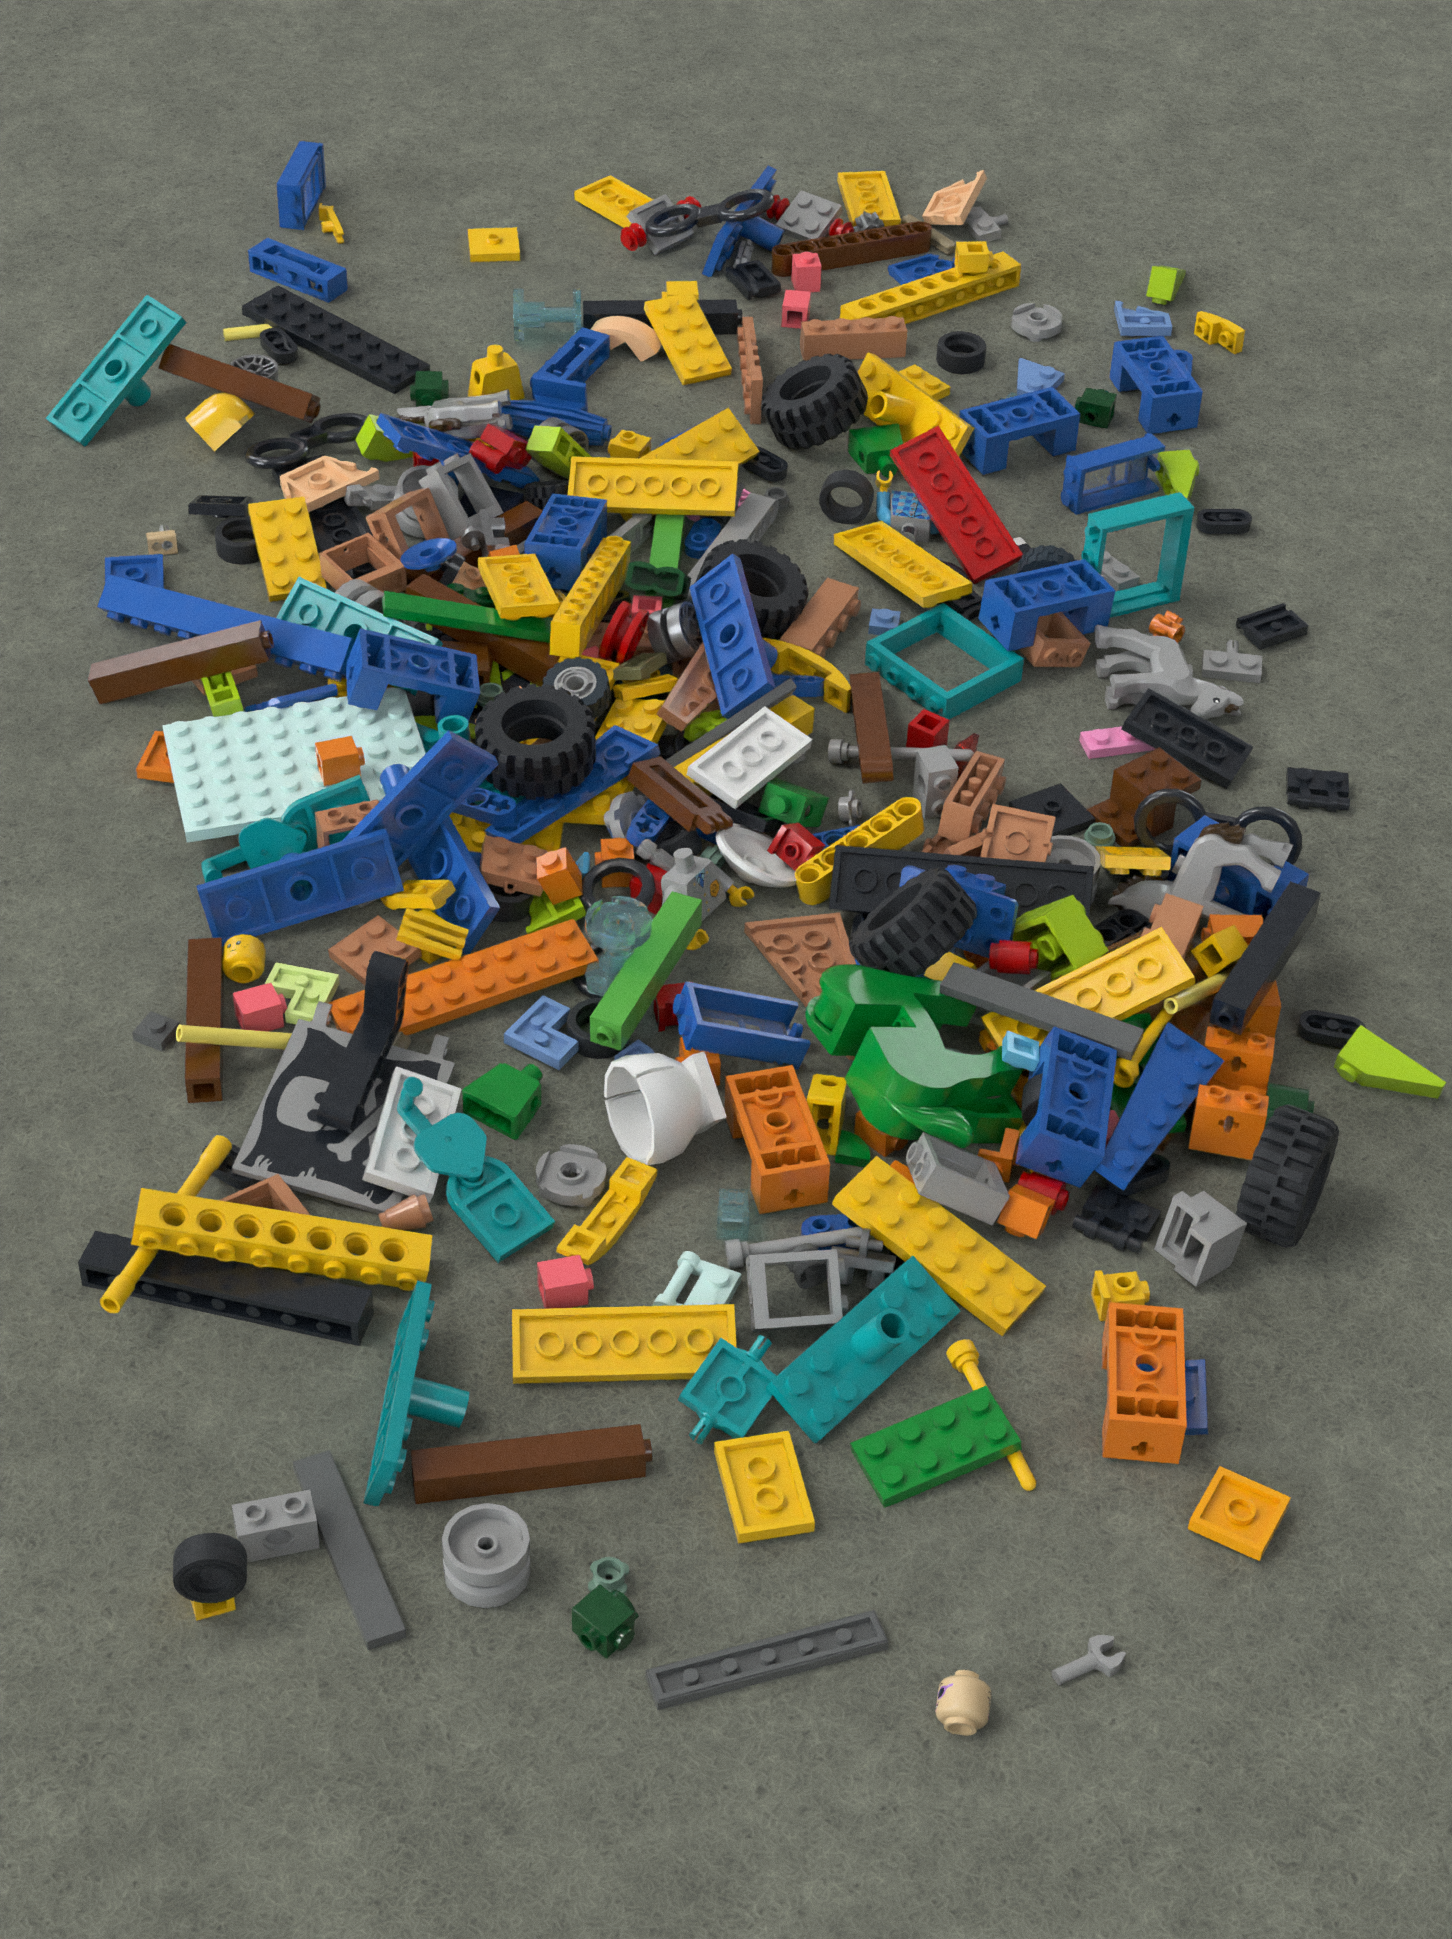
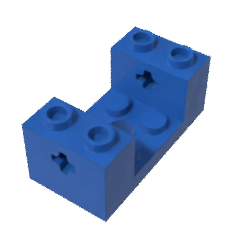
M1164 336L1114 342L1109 378L1119 392L1135 389L1141 391L1138 421L1146 433L1155 434L1197 428L1203 391Z
M1054 387L971 407L959 412V417L974 427L962 454L982 475L1006 469L1009 441L1019 440L1024 437L1033 436L1052 456L1076 450L1080 413Z
M552 493L524 543V554L536 555L552 588L570 592L587 564V554H593L601 540L607 537V500Z
M1085 559L985 580L979 620L1007 651L1018 650L1033 646L1039 616L1062 612L1082 634L1093 633L1096 625L1108 627L1116 590Z
M360 628L346 663L348 704L359 708L378 710L388 684H392L401 688H410L433 694L436 724L444 717L450 715H460L469 721L480 696L476 654Z
M1204 815L1174 838L1167 880L1173 881L1177 876L1172 870L1179 855L1186 857L1203 828L1218 822ZM1287 861L1283 868L1275 865V868L1281 870V874L1270 893L1262 888L1259 879L1247 869L1239 865L1223 866L1213 900L1245 915H1262L1264 922L1290 881L1307 887L1309 874Z
M1055 1026L1052 1028L1039 1046V1063L1035 1071L1029 1070L1028 1080L1038 1074L1043 1073L1037 1114L1019 1138L1016 1158L1017 1165L1079 1188L1084 1184L1105 1155L1117 1050ZM1069 1090L1077 1092L1080 1099L1075 1098Z

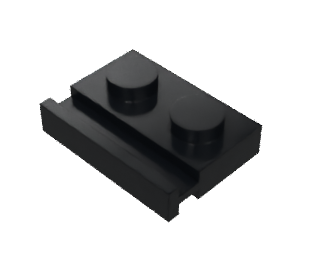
M759 260L737 264L734 269H731L730 266L726 267V277L747 300H751L754 295L759 298L781 293V283Z
M1285 603L1239 617L1236 622V628L1242 629L1244 631L1243 635L1259 650L1307 635L1309 626L1292 610L1288 611Z

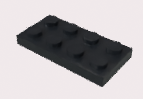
M1150 688L1145 692L1121 728V730L1155 749L1160 747L1178 762L1226 789L1254 747Z

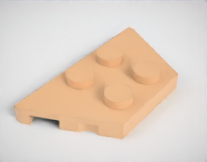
M984 170L977 172L975 180L967 184L962 179L949 187L935 192L922 215L924 222L930 225L964 224L987 180Z
M322 456L281 475L280 485L285 499L304 496L309 513L336 499L344 497L347 486L357 484L366 486L379 480V470L371 467L366 472L356 469V463Z

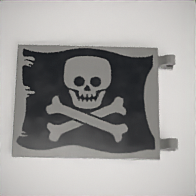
M319 1001L312 1021L308 1022L298 1019L233 1164L232 1173L259 1181L279 1174L291 1190L380 1214L401 1202L404 1197L402 1193L362 1180L392 1074L397 1066L448 1084L455 1066L454 1062L444 1060L448 1050L446 1046L449 1037L436 1034L428 1055L392 1045L351 1133L318 1124L316 1121L320 1102L352 1037L351 1033L328 1027L331 1020L329 1014L332 1004Z

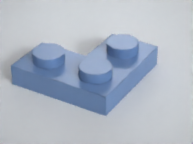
M544 995L504 1033L505 1044L557 1070H560L579 1051V1042L558 1031L567 1022L570 1008Z

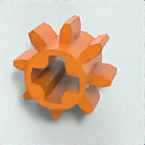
M1169 610L1166 611L1165 615L1159 613L1152 619L1149 625V633L1153 634V636H1165L1179 643L1185 633V626L1181 625L1183 619Z

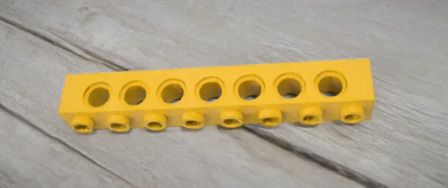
M1002 251L993 254V265L988 267V272H980L978 274L963 273V277H957L954 267L840 306V318L853 320L864 317L877 319L895 316L898 318L903 317L905 324L1019 286L1021 264Z
M608 536L601 540L551 620L549 655L569 658L581 656L626 579L630 563L631 541L623 540L619 536Z
M141 1188L131 1245L141 1246L149 1250L174 1251L186 1256L199 1255L211 1257L224 1262L236 1261L253 1264L257 1267L286 1269L294 1273L324 1275L331 1279L343 1278L362 1281L368 1285H387L411 1291L414 1290L417 1280L426 1282L430 1265L432 1235Z

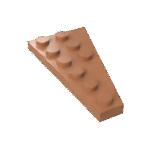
M840 912L745 922V934L805 1007H807L812 998L820 996L822 992L820 977L826 969L835 965L856 964L850 952L849 940ZM846 1056L849 1060H854L855 1056Z

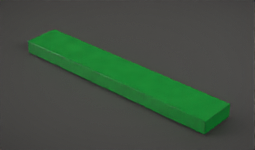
M384 591L383 594L384 617L550 643L551 620L553 619L551 617L538 618L527 616L521 617L518 620H507L500 618L495 608Z

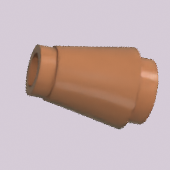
M413 1194L385 1210V1212L378 1214L382 1227L404 1231L426 1228L427 1223L434 1221L425 1194L417 1197Z

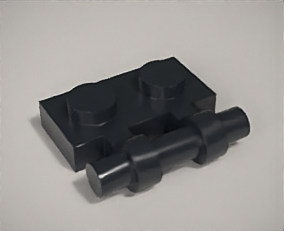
M1287 767V804L1298 805L1299 809L1307 810L1309 807L1326 808L1327 812H1336L1337 809L1349 811L1348 773Z
M1096 1185L1082 1207L1081 1216L1076 1215L1072 1228L1084 1232V1236L1095 1240L1097 1237L1112 1243L1113 1248L1119 1251L1129 1250L1139 1254L1143 1241L1147 1242L1159 1222L1161 1210Z

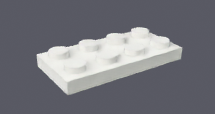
M764 706L689 765L687 776L736 809L810 749L813 739Z
M396 1066L392 1074L362 1180L408 1196L415 1194L417 1197L425 1194L427 1202L430 1203L439 1174L431 1172L416 1155L413 1146L417 1135L398 1114L397 1104L404 1081L411 1076L419 1078L423 1083V1091L416 1097L414 1104L430 1123L434 1125L448 1115L455 1113L461 1088Z

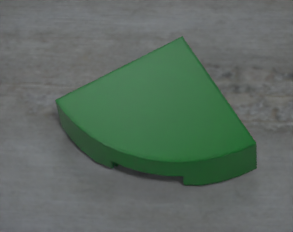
M841 1130L835 1163L865 1168L870 1163L869 1147L856 1134Z

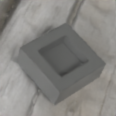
M150 1011L132 1032L133 1041L163 1051L176 1036L177 1027L180 1025V1022Z

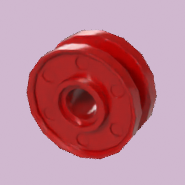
M622 601L606 629L599 648L598 657L608 660L616 650L618 651L616 663L621 665L632 658L645 631L649 611L640 609L632 619L630 618L632 604Z

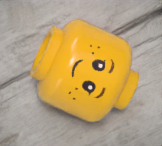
M246 934L235 935L228 939L223 947L222 969L224 974L229 979L238 983H249L260 978L265 967L266 949L263 942L252 935Z

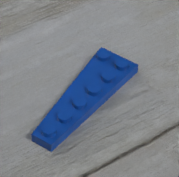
M614 725L596 740V762L593 764V770L587 778L584 777V781L576 788L572 786L568 793L563 795L557 793L554 794L553 798L549 799L536 797V800H528L525 797L516 804L518 811L516 822L505 827L490 825L485 830L486 835L503 837L508 841L519 844L628 776L633 763L658 757L660 755L658 744Z
M1168 1022L1105 1147L1104 1158L1095 1168V1171L1124 1191L1197 1098L1199 1084L1207 1085L1220 1069L1224 1060Z

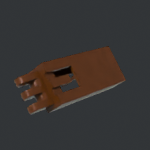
M662 757L632 764L627 780L688 832L699 828L708 835L733 827V820L722 811V807Z

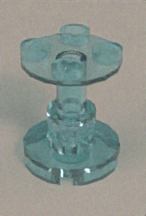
M513 288L514 341H524V328H545V323H573V335H575L581 329V289L573 288V307H545V302H524V288Z
M613 896L611 897V902L603 903V899L596 901L587 910L585 916L587 937L594 945L602 948L604 953L597 957L599 961L590 963L587 966L585 978L589 993L603 997L627 959L634 953L635 948L642 946L650 938L653 919L652 915L648 914V908L644 903L631 897Z

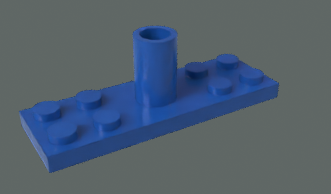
M768 165L751 189H765L772 192L776 184V180L773 178L777 169ZM761 200L742 202L735 211L751 208L761 202ZM759 216L742 222H726L715 238L702 274L712 277L716 270L721 271L726 259L729 260L733 254L734 245L741 236L772 252L773 247L780 244L785 230Z
M380 413L376 422L384 431L383 435L392 440L393 446L403 453L413 451L420 457L430 461L433 458L439 459L442 466H444V460L455 454H458L460 458L469 454V450L474 443L473 441ZM473 457L481 473H485L495 481L508 480L512 485L522 489L527 483L540 481L527 465L521 470L505 466L500 473L495 474L488 470L484 463ZM454 471L448 473L458 487L460 482Z
M731 554L689 587L721 714L726 719H729L775 688L770 669L775 664L778 656L777 649L762 639L742 562L734 554Z
M448 730L411 770L406 765L393 764L382 771L380 783L386 796L342 841L386 828L397 867H399L499 765L496 757Z
M448 816L408 857V860L419 880L452 881L456 891L446 899L447 902L444 906L436 909V912L445 921L469 929L462 954H470L499 911L500 906L479 870L481 852L468 851L450 816Z
M386 828L302 854L288 853L281 857L279 861L196 886L212 937H221L222 947L228 939L235 935L246 934L255 937L404 891Z

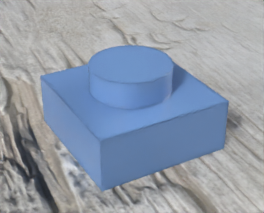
M872 608L868 634L881 635L899 626L901 612Z

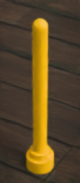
M1164 1006L1144 1032L1143 1038L1131 1061L1121 1057L1116 1059L1113 1081L1115 1085L1128 1088L1138 1077L1139 1062L1174 1015L1168 1013Z
M963 1339L952 1344L946 1352L952 1367L965 1374L973 1391L987 1386L977 1367L979 1364V1353L973 1341ZM1021 1451L1006 1456L1022 1488L1026 1491H1032L1036 1487V1480Z

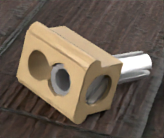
M161 525L159 532L146 533L149 555L178 554L175 530H169V527L165 525L164 531L163 525Z

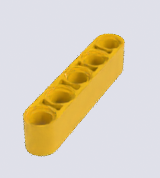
M904 797L897 800L800 865L795 871L800 900L807 905H817L830 897L835 845L900 850L919 837L925 829L919 800L914 797Z

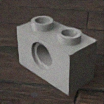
M946 745L918 749L916 752L912 797L918 799L921 803L924 820L941 817L944 802L957 782L958 766Z
M310 1489L232 1505L236 1539L245 1547L247 1563L320 1548L317 1519Z

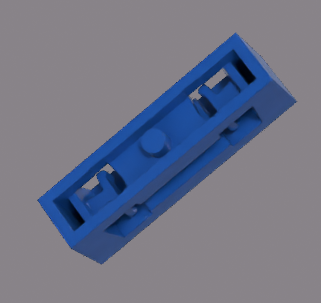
M270 238L264 239L248 250L249 267L252 273L328 303L348 290L347 270L344 267ZM273 268L274 273H277V275L273 274L272 272H269L268 270ZM311 282L315 283L314 288L317 290L322 287L323 293L311 289Z
M582 327L534 374L584 383L610 357V335ZM589 360H594V362L589 366ZM534 374L532 375L530 380V387L532 388V399H535L533 386Z

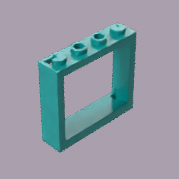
M1181 492L1088 514V522L1085 527V545L1081 557L1100 575L1102 574L1107 533L1166 519L1157 581L1115 591L1110 618L1180 601L1195 508Z
M944 603L866 642L865 665L871 671L879 672V675L886 679L889 684L900 689L910 699L915 700L928 711L947 719L961 714L1022 680L1024 658L1014 651H1007L998 640ZM937 632L989 668V670L947 692L896 656L895 653Z

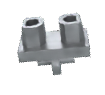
M479 509L481 523L477 527L469 525L461 534L463 546L473 551L481 548L482 557H488L490 551L510 546L508 537H505L504 518H490L488 509Z
M863 1228L861 1238L847 1236L846 1246L859 1248V1250L832 1246V1249H837L838 1258L844 1259L845 1280H840V1284H852L854 1268L868 1270L866 1287L875 1289L890 1276V1273H893L896 1256L868 1252V1250L882 1252L883 1241L870 1239L871 1229Z

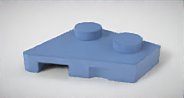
M1115 301L1114 312L1120 336H1171L1172 324L1169 313L1153 311L1141 306H1137L1136 311L1123 308V302Z
M1020 358L1018 362L1016 396L1049 387L1056 389L1064 381L1065 373L1057 371L1053 367L1043 366Z

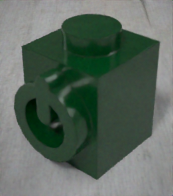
M416 371L415 385H410V400L416 401V407L432 406L434 401L449 398V380H443L442 371Z
M1086 387L1082 397L1078 396L1075 403V409L1080 413L1079 423L1108 429L1115 414L1117 394L1110 393L1104 389L1096 390Z
M599 1584L572 1608V1631L578 1635L580 1642L585 1648L590 1651L596 1650L607 1659L617 1649L619 1651L624 1650L631 1643L635 1635V1620L639 1615L631 1601L618 1590L609 1592Z

